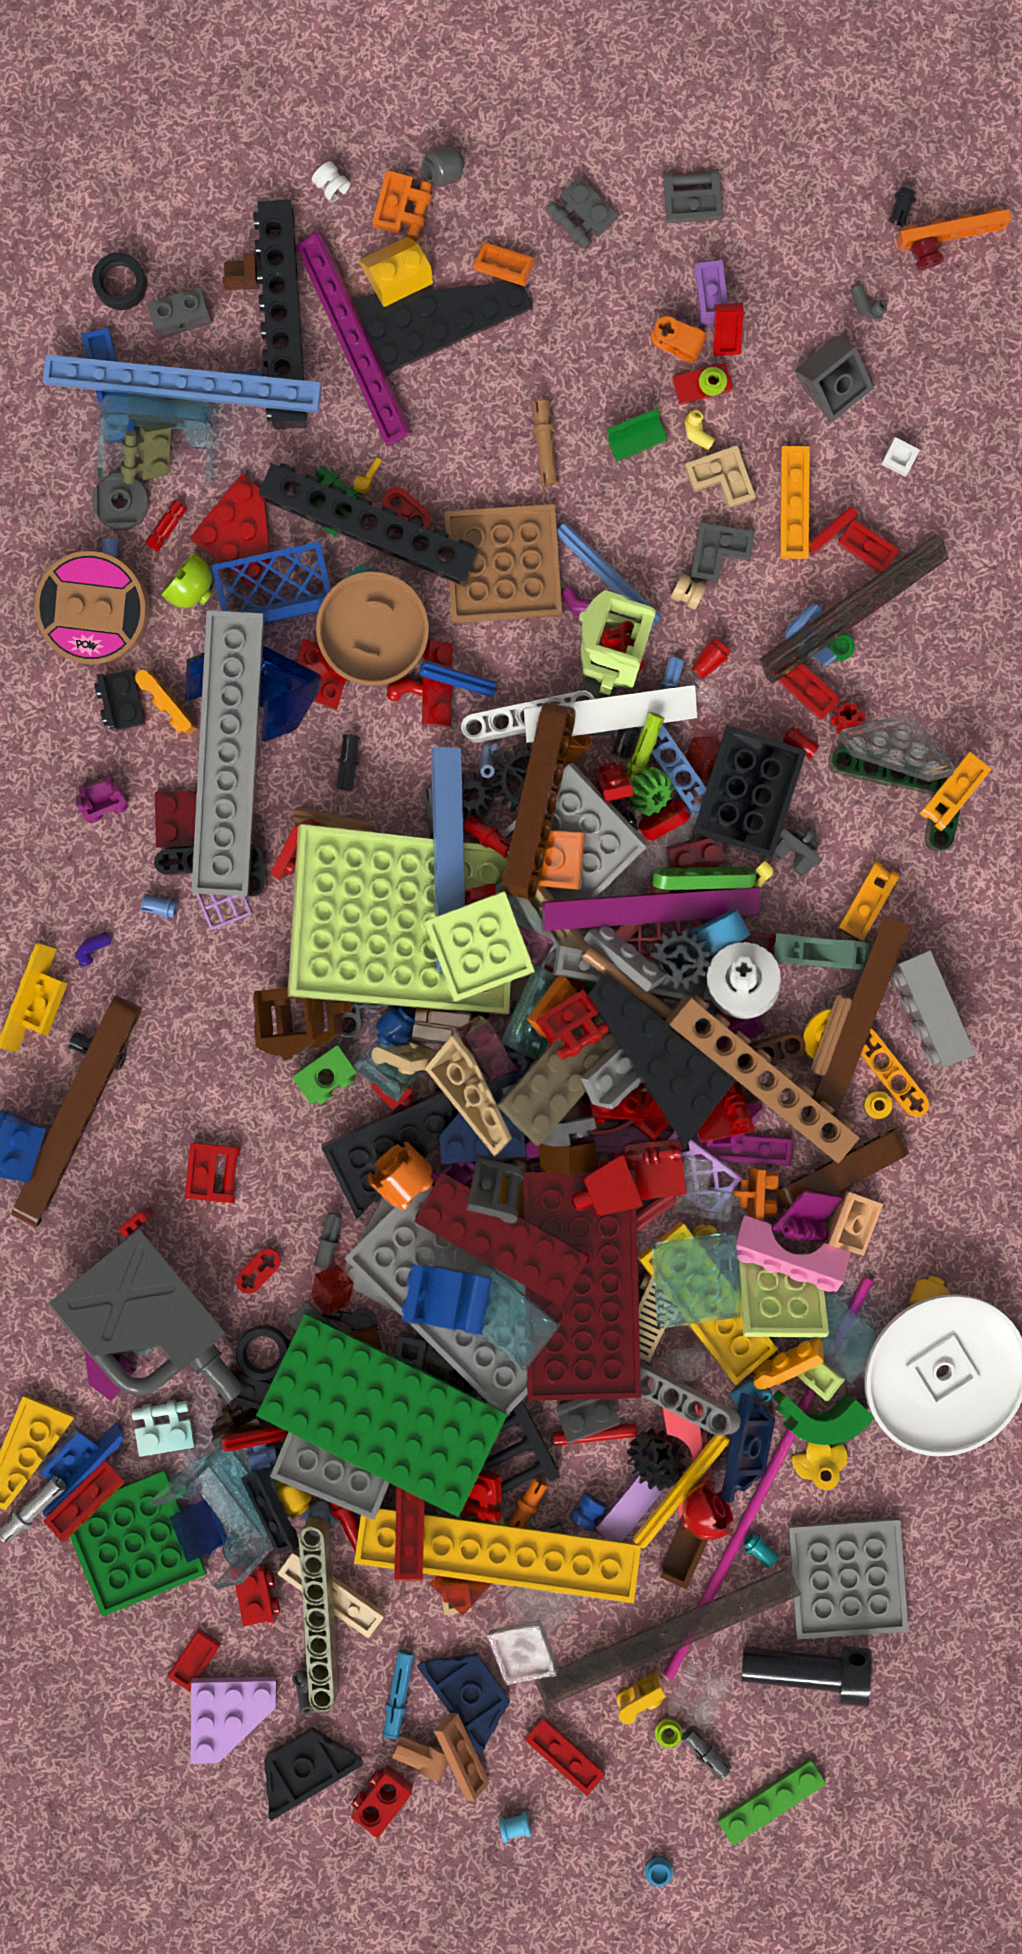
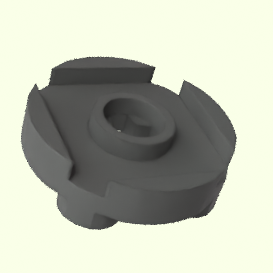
M113 473L103 478L104 481L95 487L92 494L94 512L103 524L114 530H129L141 524L149 508L148 494L142 484L136 479L132 484L125 483L123 481L124 474ZM119 495H123L124 499L128 500V503L121 509L113 504L114 500H118Z

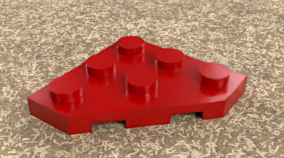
M241 474L190 536V540L219 563L269 553L265 502L261 501L258 495L260 488ZM271 559L262 560V562L266 563L267 565L271 561ZM253 562L249 564L244 574L258 582L266 567L258 562ZM244 565L235 566L240 571L244 567ZM226 568L236 577L239 575V573H237L233 569ZM244 576L240 579L252 590L254 589L256 584Z

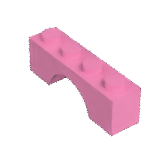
M744 1215L738 1226L730 1255L737 1257L743 1263H755L763 1266L769 1272H780L789 1275L795 1281H806L815 1284L823 1291L837 1292L844 1281L851 1252L824 1243L817 1251L811 1254L797 1255L783 1249L775 1240L771 1224Z

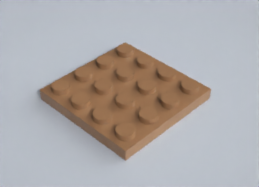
M555 504L444 511L446 533L449 534V539L458 543L459 540H465L475 546L474 550L478 551V559L466 586L463 587L449 581L452 624L562 616ZM447 550V559L449 562L455 556V554L451 550Z

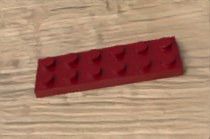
M441 1172L414 1222L562 1307L590 1256L518 1216L516 1222L507 1223L499 1217L467 1210L471 1188Z

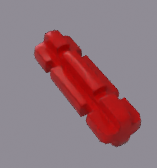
M177 500L171 503L168 508L170 511L168 513L165 512L154 528V534H150L146 540L147 546L158 552L164 544L163 540L168 539L179 523L178 518H182L187 510Z

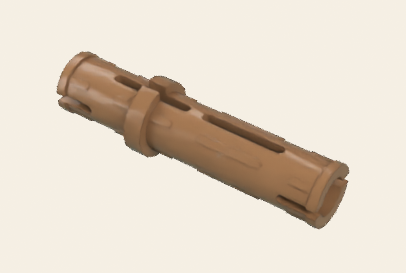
M546 399L532 402L535 424L532 429L533 434H536L542 487L552 486V483L553 485H558L553 445V432H555L554 425L551 424L550 402Z

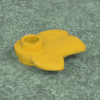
M808 1442L806 1454L793 1455L791 1459L795 1471L801 1478L813 1480L816 1487L821 1490H831L839 1483V1472L846 1466L848 1455L843 1444L834 1446L831 1449L830 1445ZM826 1470L831 1473L829 1481L821 1479L820 1474L822 1471Z

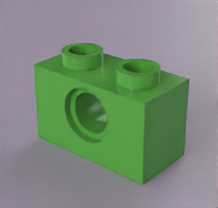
M337 1045L292 1076V1078L310 1104L317 1101L321 1105L333 1097L331 1091L340 1085L344 1089L354 1082L356 1078L353 1075L358 1070L342 1047ZM323 1069H330L334 1073V1081L331 1084L327 1085L321 1082L320 1072Z

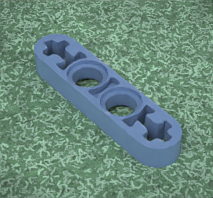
M662 724L658 738L663 744L656 750L653 749L651 755L662 771L669 775L672 785L686 803L688 809L692 813L698 814L700 806L698 804L692 805L694 797L689 790L697 784L699 787L694 789L698 797L701 798L705 794L706 787ZM666 749H671L676 753V758L671 763H665L660 758L661 753ZM686 771L691 775L692 779L689 784L679 785L676 782L675 778L679 772Z

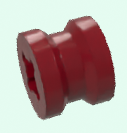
M937 237L924 239L911 247L912 254L918 260L916 263L917 270L922 271L935 267L944 261L943 254L937 248L939 245Z

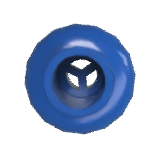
M390 1006L376 1023L379 1032L378 1038L387 1046L391 1044L395 1046L404 1045L412 1037L415 1014L406 1006Z

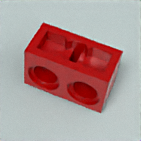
M388 1765L382 1771L377 1769L368 1781L370 1787L365 1793L360 1791L351 1803L353 1807L351 1819L377 1839L412 1795L413 1784ZM384 1784H392L396 1790L385 1792L382 1786ZM374 1806L379 1812L371 1815L365 1811V1808Z

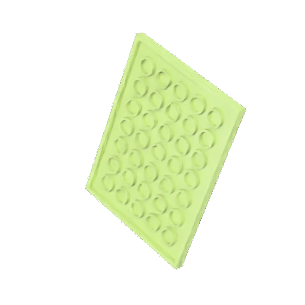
M302 824L298 826L288 996L506 1015L509 1014L511 981L454 1002L444 973L436 972V951L424 922L435 917L433 839ZM463 843L464 893L467 889L477 888L486 884L498 885L501 883L503 878L500 874L505 871L507 859L490 847L485 848L481 844Z

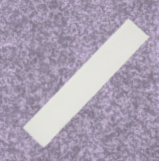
M695 685L558 704L575 709L576 719L572 736L644 726L648 712L657 713L665 717L663 723L697 718ZM542 706L524 709L527 743L534 741Z

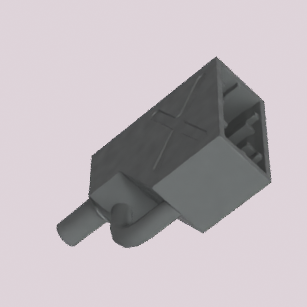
M140 1229L47 1305L88 1356L93 1358L112 1383L123 1392L134 1395L150 1394L161 1388L188 1365L193 1367L197 1375L202 1373L227 1403L245 1389L220 1356L223 1352H220L214 1344L226 1333ZM156 1347L167 1361L150 1375L137 1378L128 1374L112 1354Z

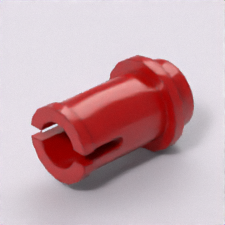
M791 727L784 736L783 741L788 745L806 750L805 756L810 760L820 745L802 734L799 727L797 729Z

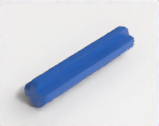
M424 661L420 665L419 674L423 677L485 696H493L496 693L497 683L495 681L431 661Z

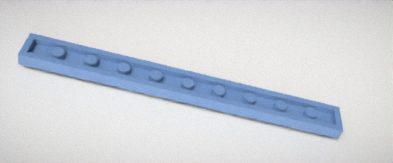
M47 354L45 356L43 383L49 386L319 413L322 392L321 382Z

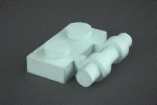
M175 1399L167 1401V1404L156 1406L145 1404L142 1405V1408L132 1409L133 1420L144 1419L145 1426L135 1428L139 1457L195 1447L191 1418L180 1420L179 1413L189 1411L187 1400L177 1402ZM168 1415L170 1418V1422L155 1424L154 1417Z

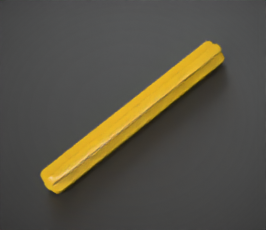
M714 1435L633 1537V1541L641 1548L647 1547L682 1503L688 1491L697 1484L728 1445L730 1440L726 1435Z

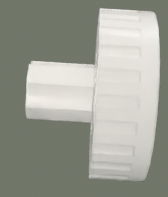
M744 942L728 945L713 957L711 966L708 967L707 988L709 996L714 1005L728 1016L739 1019L757 1017L769 1010L778 998L781 984L780 968L773 955L757 944ZM741 973L746 974V977H741Z

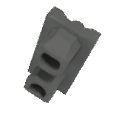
M798 827L794 834L801 841L786 829H782L774 855L781 860L786 857L790 850L799 855L791 866L796 873L803 876L812 867H817L823 860L806 846L808 844L816 850L820 843L812 838L816 833L814 828H811L806 833Z

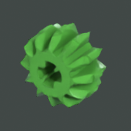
M650 767L648 770L642 769L639 776L634 775L635 780L631 783L633 796L628 797L632 808L647 816H650L653 812L659 814L660 809L667 807V801L673 798L671 792L675 787L672 785L669 775L654 767Z

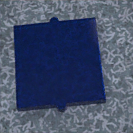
M208 1497L194 1505L188 1504L186 1509L169 1516L187 1563L203 1555H211L213 1550L229 1542L212 1497Z

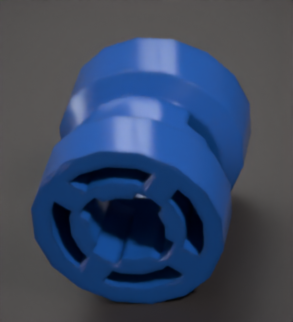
M584 1492L580 1498L579 1508H574L569 1517L582 1528L592 1532L597 1524L595 1518L602 1516L607 1506L591 1494Z

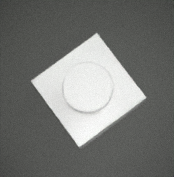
M895 437L881 465L906 477L920 449Z

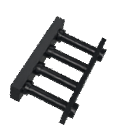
M484 1397L480 1398L481 1400L489 1403ZM523 1399L510 1412V1415L506 1417L499 1433L514 1425L516 1427L521 1425L526 1435L522 1437L523 1440L488 1457L481 1470L491 1472V1468L526 1450L529 1452L534 1450L539 1460L535 1461V1465L501 1482L502 1501L498 1503L500 1508L505 1506L503 1494L539 1475L542 1477L547 1475L550 1482L560 1477V1472Z

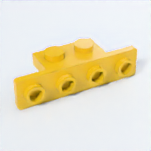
M41 943L35 944L25 973L20 981L17 994L10 1007L4 1028L0 1033L1 1049L18 1052L27 1028L44 1035L49 1034L68 984L48 975L57 951L56 948Z

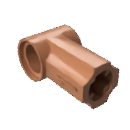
M403 1733L400 1734L392 1759L419 1769L422 1775L436 1781L442 1779L448 1765V1760L442 1748L436 1746L437 1743L430 1742L427 1744Z

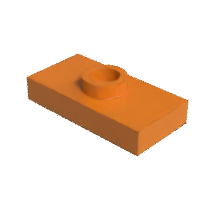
M483 242L473 267L475 271L525 286L535 265V258Z

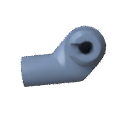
M487 743L482 747L479 768L482 776L485 778H490L494 775L492 758L500 757L497 743H492L491 745Z

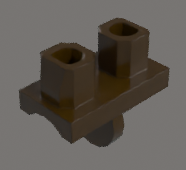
M228 1404L222 1406L223 1415L216 1418L217 1425L211 1427L213 1434L211 1440L215 1448L218 1446L222 1447L221 1438L225 1435L262 1428L260 1417L256 1416L258 1409L249 1408L243 1411L241 1406L234 1410Z

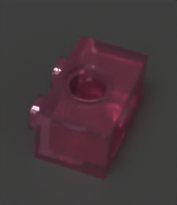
M477 1016L456 1030L465 1047L473 1055L483 1077L491 1083L516 1068L487 1019Z

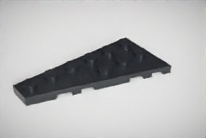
M512 282L417 291L386 307H383L378 296L352 298L386 374L533 309L525 287Z
M605 972L591 988L587 996L598 1010L601 1020L608 1026L615 1037V1042L619 1048L624 1051L630 1061V1065L649 1095L658 1104L665 1120L672 1126L679 1137L678 1140L685 1147L736 1079Z
M442 1090L321 1144V1148L356 1219L373 1202H377L382 1197L368 1183V1175L370 1172L373 1175L378 1169L375 1163L385 1152L397 1144L404 1147V1142H408L425 1158L428 1152L439 1143V1134L459 1112Z

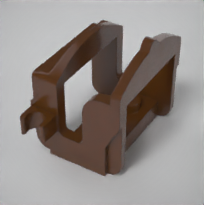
M288 987L255 991L253 1002L256 1047L268 1054L281 1056L284 1060H291L294 1054L324 1045L342 1034L343 1013L352 1012L351 1001L342 1002L339 1000L288 996ZM291 998H296L297 1003L304 1004L306 1031L293 1032ZM323 1001L326 1002L329 1031L325 1032ZM272 1006L275 1007L277 1034H273Z

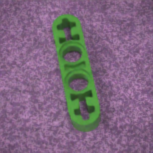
M747 867L657 868L653 872L652 885L665 890L752 888L755 886L756 871Z

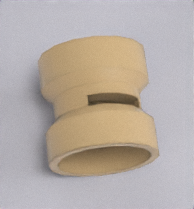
M682 573L670 598L677 602L683 601L687 604V607L696 610L707 585L702 582L696 583L691 580L690 576Z

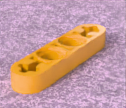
M871 1029L868 1041L873 1047L878 1043L880 1048L873 1050L867 1056L865 1052L870 1049L867 1045H864L860 1056L908 1115L914 1117L924 1115L929 1108V1101L926 1095L876 1032ZM878 1053H884L888 1057V1065L883 1069H879L874 1065V1057ZM897 1074L905 1078L906 1084L901 1090H895L891 1086V1079ZM911 1087H913L914 1091L910 1092V1095L914 1099L918 1100L921 1098L922 1100L919 1104L921 1107L920 1111L916 1109L910 1110L909 1107L912 1103L908 1097L905 1096L903 1100L900 1098V1095L907 1093Z

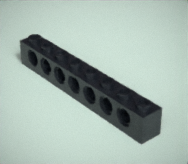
M291 199L257 202L258 212H253L255 230L259 229L260 239L255 240L256 256L261 257L262 267H257L258 284H263V294H259L260 312H265V322L260 323L262 339L267 341V349L262 350L263 365L268 367L269 377L304 381L293 206ZM273 229L281 231L278 237L272 238L268 236V233ZM279 256L283 258V261L278 265L270 264V260L273 257ZM276 284L285 285L284 290L279 293L271 291L272 287ZM278 311L287 313L283 320L273 319L274 314ZM281 338L289 341L287 346L283 348L275 346L276 341ZM281 366L291 368L287 375L281 376L277 374V370ZM266 408L267 422L272 421L274 430L307 428V412Z
M271 463L258 493L261 501L463 587L466 586L478 559V551L474 550L475 546L465 540H459V543L449 539V534L439 529H434L433 532L423 528L424 524L416 519L408 518L406 521L397 517L398 513L390 508L383 507L380 510L371 506L372 502L364 497L357 496L356 499L346 495L347 491L338 486L331 485L330 488L320 484V479L312 475L306 474L305 477L295 473L296 470L289 465L280 463L277 466ZM290 485L300 486L299 493L294 496L287 495L286 490ZM324 496L326 501L322 506L315 507L311 504L314 497ZM343 506L352 509L351 514L346 518H341L337 515V511ZM368 517H373L377 520V524L374 528L367 529L362 526L363 521ZM393 528H399L403 531L402 537L397 540L390 539L388 533ZM419 539H425L429 542L428 547L423 551H418L413 547L414 543ZM444 550H451L455 556L451 561L444 562L439 558L440 553Z

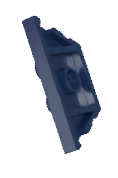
M741 1392L737 1410L741 1423L739 1429L731 1434L732 1441L730 1451L726 1457L727 1466L720 1500L729 1503L735 1500L734 1493L741 1490L745 1492L754 1481H758L765 1475L775 1419L766 1413V1409L753 1401L755 1397Z
M478 1653L421 1661L418 1663L417 1668L448 1712L458 1713L474 1749L481 1755L491 1734L494 1733L500 1717L504 1714L510 1703L509 1696Z

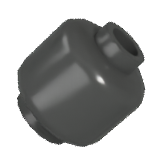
M444 145L430 150L426 153L422 162L423 175L429 183L436 187H443L457 182L463 173L465 166L464 158L451 145Z

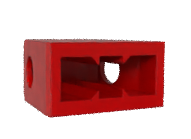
M623 1155L617 1156L583 1177L582 1180L586 1190L571 1195L577 1211L593 1206L597 1216L643 1206Z

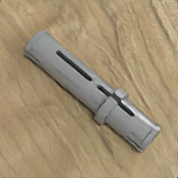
M53 1476L24 1506L17 1508L12 1513L13 1516L0 1527V1540L8 1544L23 1529H28L32 1525L34 1518L66 1490L65 1482L61 1478L58 1479V1476Z

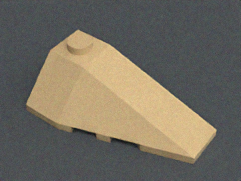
M454 1034L425 1069L495 1156L512 1137L477 1062L457 1035Z

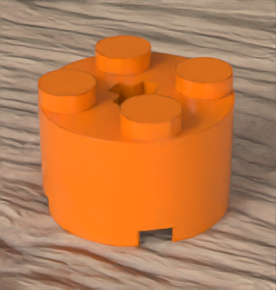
M404 1142V1147L397 1144L385 1152L375 1163V1166L378 1168L373 1175L370 1172L368 1175V1183L391 1206L398 1207L400 1210L407 1208L411 1204L412 1198L420 1191L428 1190L434 1181L431 1178L432 1166L408 1142Z

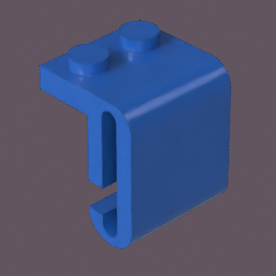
M0 1110V1178L30 1182L47 1130L46 1127L19 1115Z
M413 1264L412 1270L407 1277L409 1287L407 1298L402 1305V1321L412 1324H427L450 1330L457 1329L464 1331V1333L482 1335L493 1278L442 1267Z

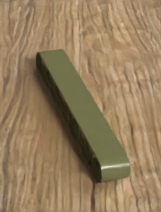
M313 1516L306 1521L299 1534V1552L309 1702L316 1711L325 1712L331 1709L337 1697L339 1677L329 1525L324 1518ZM308 1530H315L320 1537L312 1536ZM310 1557L318 1558L321 1564L312 1562ZM312 1584L320 1585L323 1590H316ZM314 1611H320L325 1617L317 1616ZM316 1638H322L326 1643H320ZM318 1664L326 1666L328 1670L319 1668ZM319 1691H325L329 1696H323Z

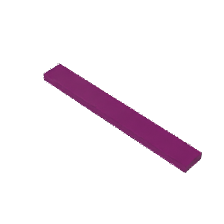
M316 231L296 245L382 438L386 446H392L412 434V431L322 232Z
M758 886L752 888L706 889L542 901L543 929L545 931L717 918L733 909H738L741 916L760 915V887Z
M627 1126L620 1131L607 1135H587L573 1138V1134L570 1136V1142L595 1141L596 1152L624 1154V1145L653 1142L634 1126ZM666 1129L656 1141L667 1140L674 1129ZM698 1133L692 1138L693 1141L720 1161L791 1166L793 1138L745 1134L735 1146L707 1147L706 1142L701 1143ZM681 1144V1151L689 1150V1144L685 1147ZM702 1154L694 1155L695 1159L709 1160ZM690 1155L682 1156V1158L691 1159Z

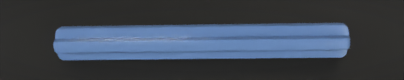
M563 523L558 527L557 536L616 594L652 607L567 523ZM657 611L652 627L661 619V615Z

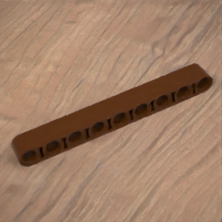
M118 995L112 999L39 1152L30 1182H25L12 1209V1216L34 1227H38L42 1219L40 1217L43 1211H47L136 1025L142 1007Z

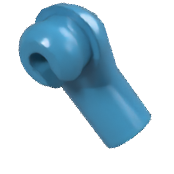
M752 1379L746 1380L729 1393L736 1404H739L741 1392L753 1395L755 1398L760 1399L761 1402H768L772 1397L771 1388L757 1389L753 1385Z

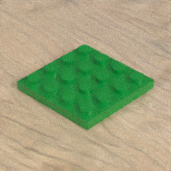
M166 1469L120 1487L70 1536L102 1617L202 1577L207 1573Z

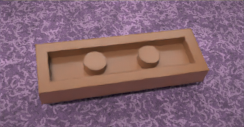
M449 1713L434 1732L466 1801H475L490 1782L458 1713Z

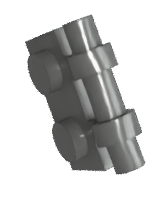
M580 176L560 195V199L566 204L564 207L560 208L555 202H552L546 209L553 216L552 220L558 226L562 225L570 234V239L575 244L579 243L584 249H587L593 242L586 235L590 230L599 238L618 219V214ZM573 212L583 222L581 225L577 226L570 219L569 216Z

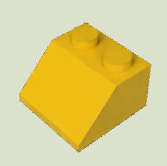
M408 236L359 260L360 266L383 307L433 284L430 263L419 244Z

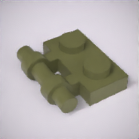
M167 422L141 426L140 436H137V433L133 430L125 432V439L122 441L124 461L121 463V473L124 474L123 481L125 483H134L135 475L138 471L143 480L169 475L171 427Z

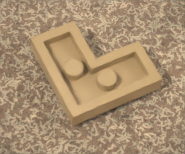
M737 445L685 463L684 465L693 492L720 483L728 509L753 501L756 498Z

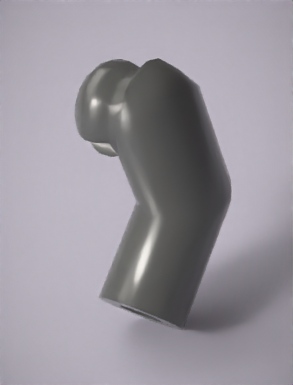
M297 1670L292 1676V1682L296 1686L300 1713L306 1715L314 1711L309 1702L307 1671Z

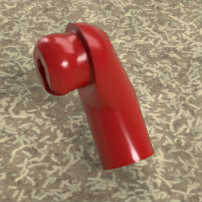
M403 677L387 686L386 696L394 702L399 701L401 695L407 692L422 697L423 682L410 677Z

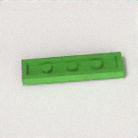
M809 1758L717 1819L718 1823L734 1846L825 1786L826 1782Z

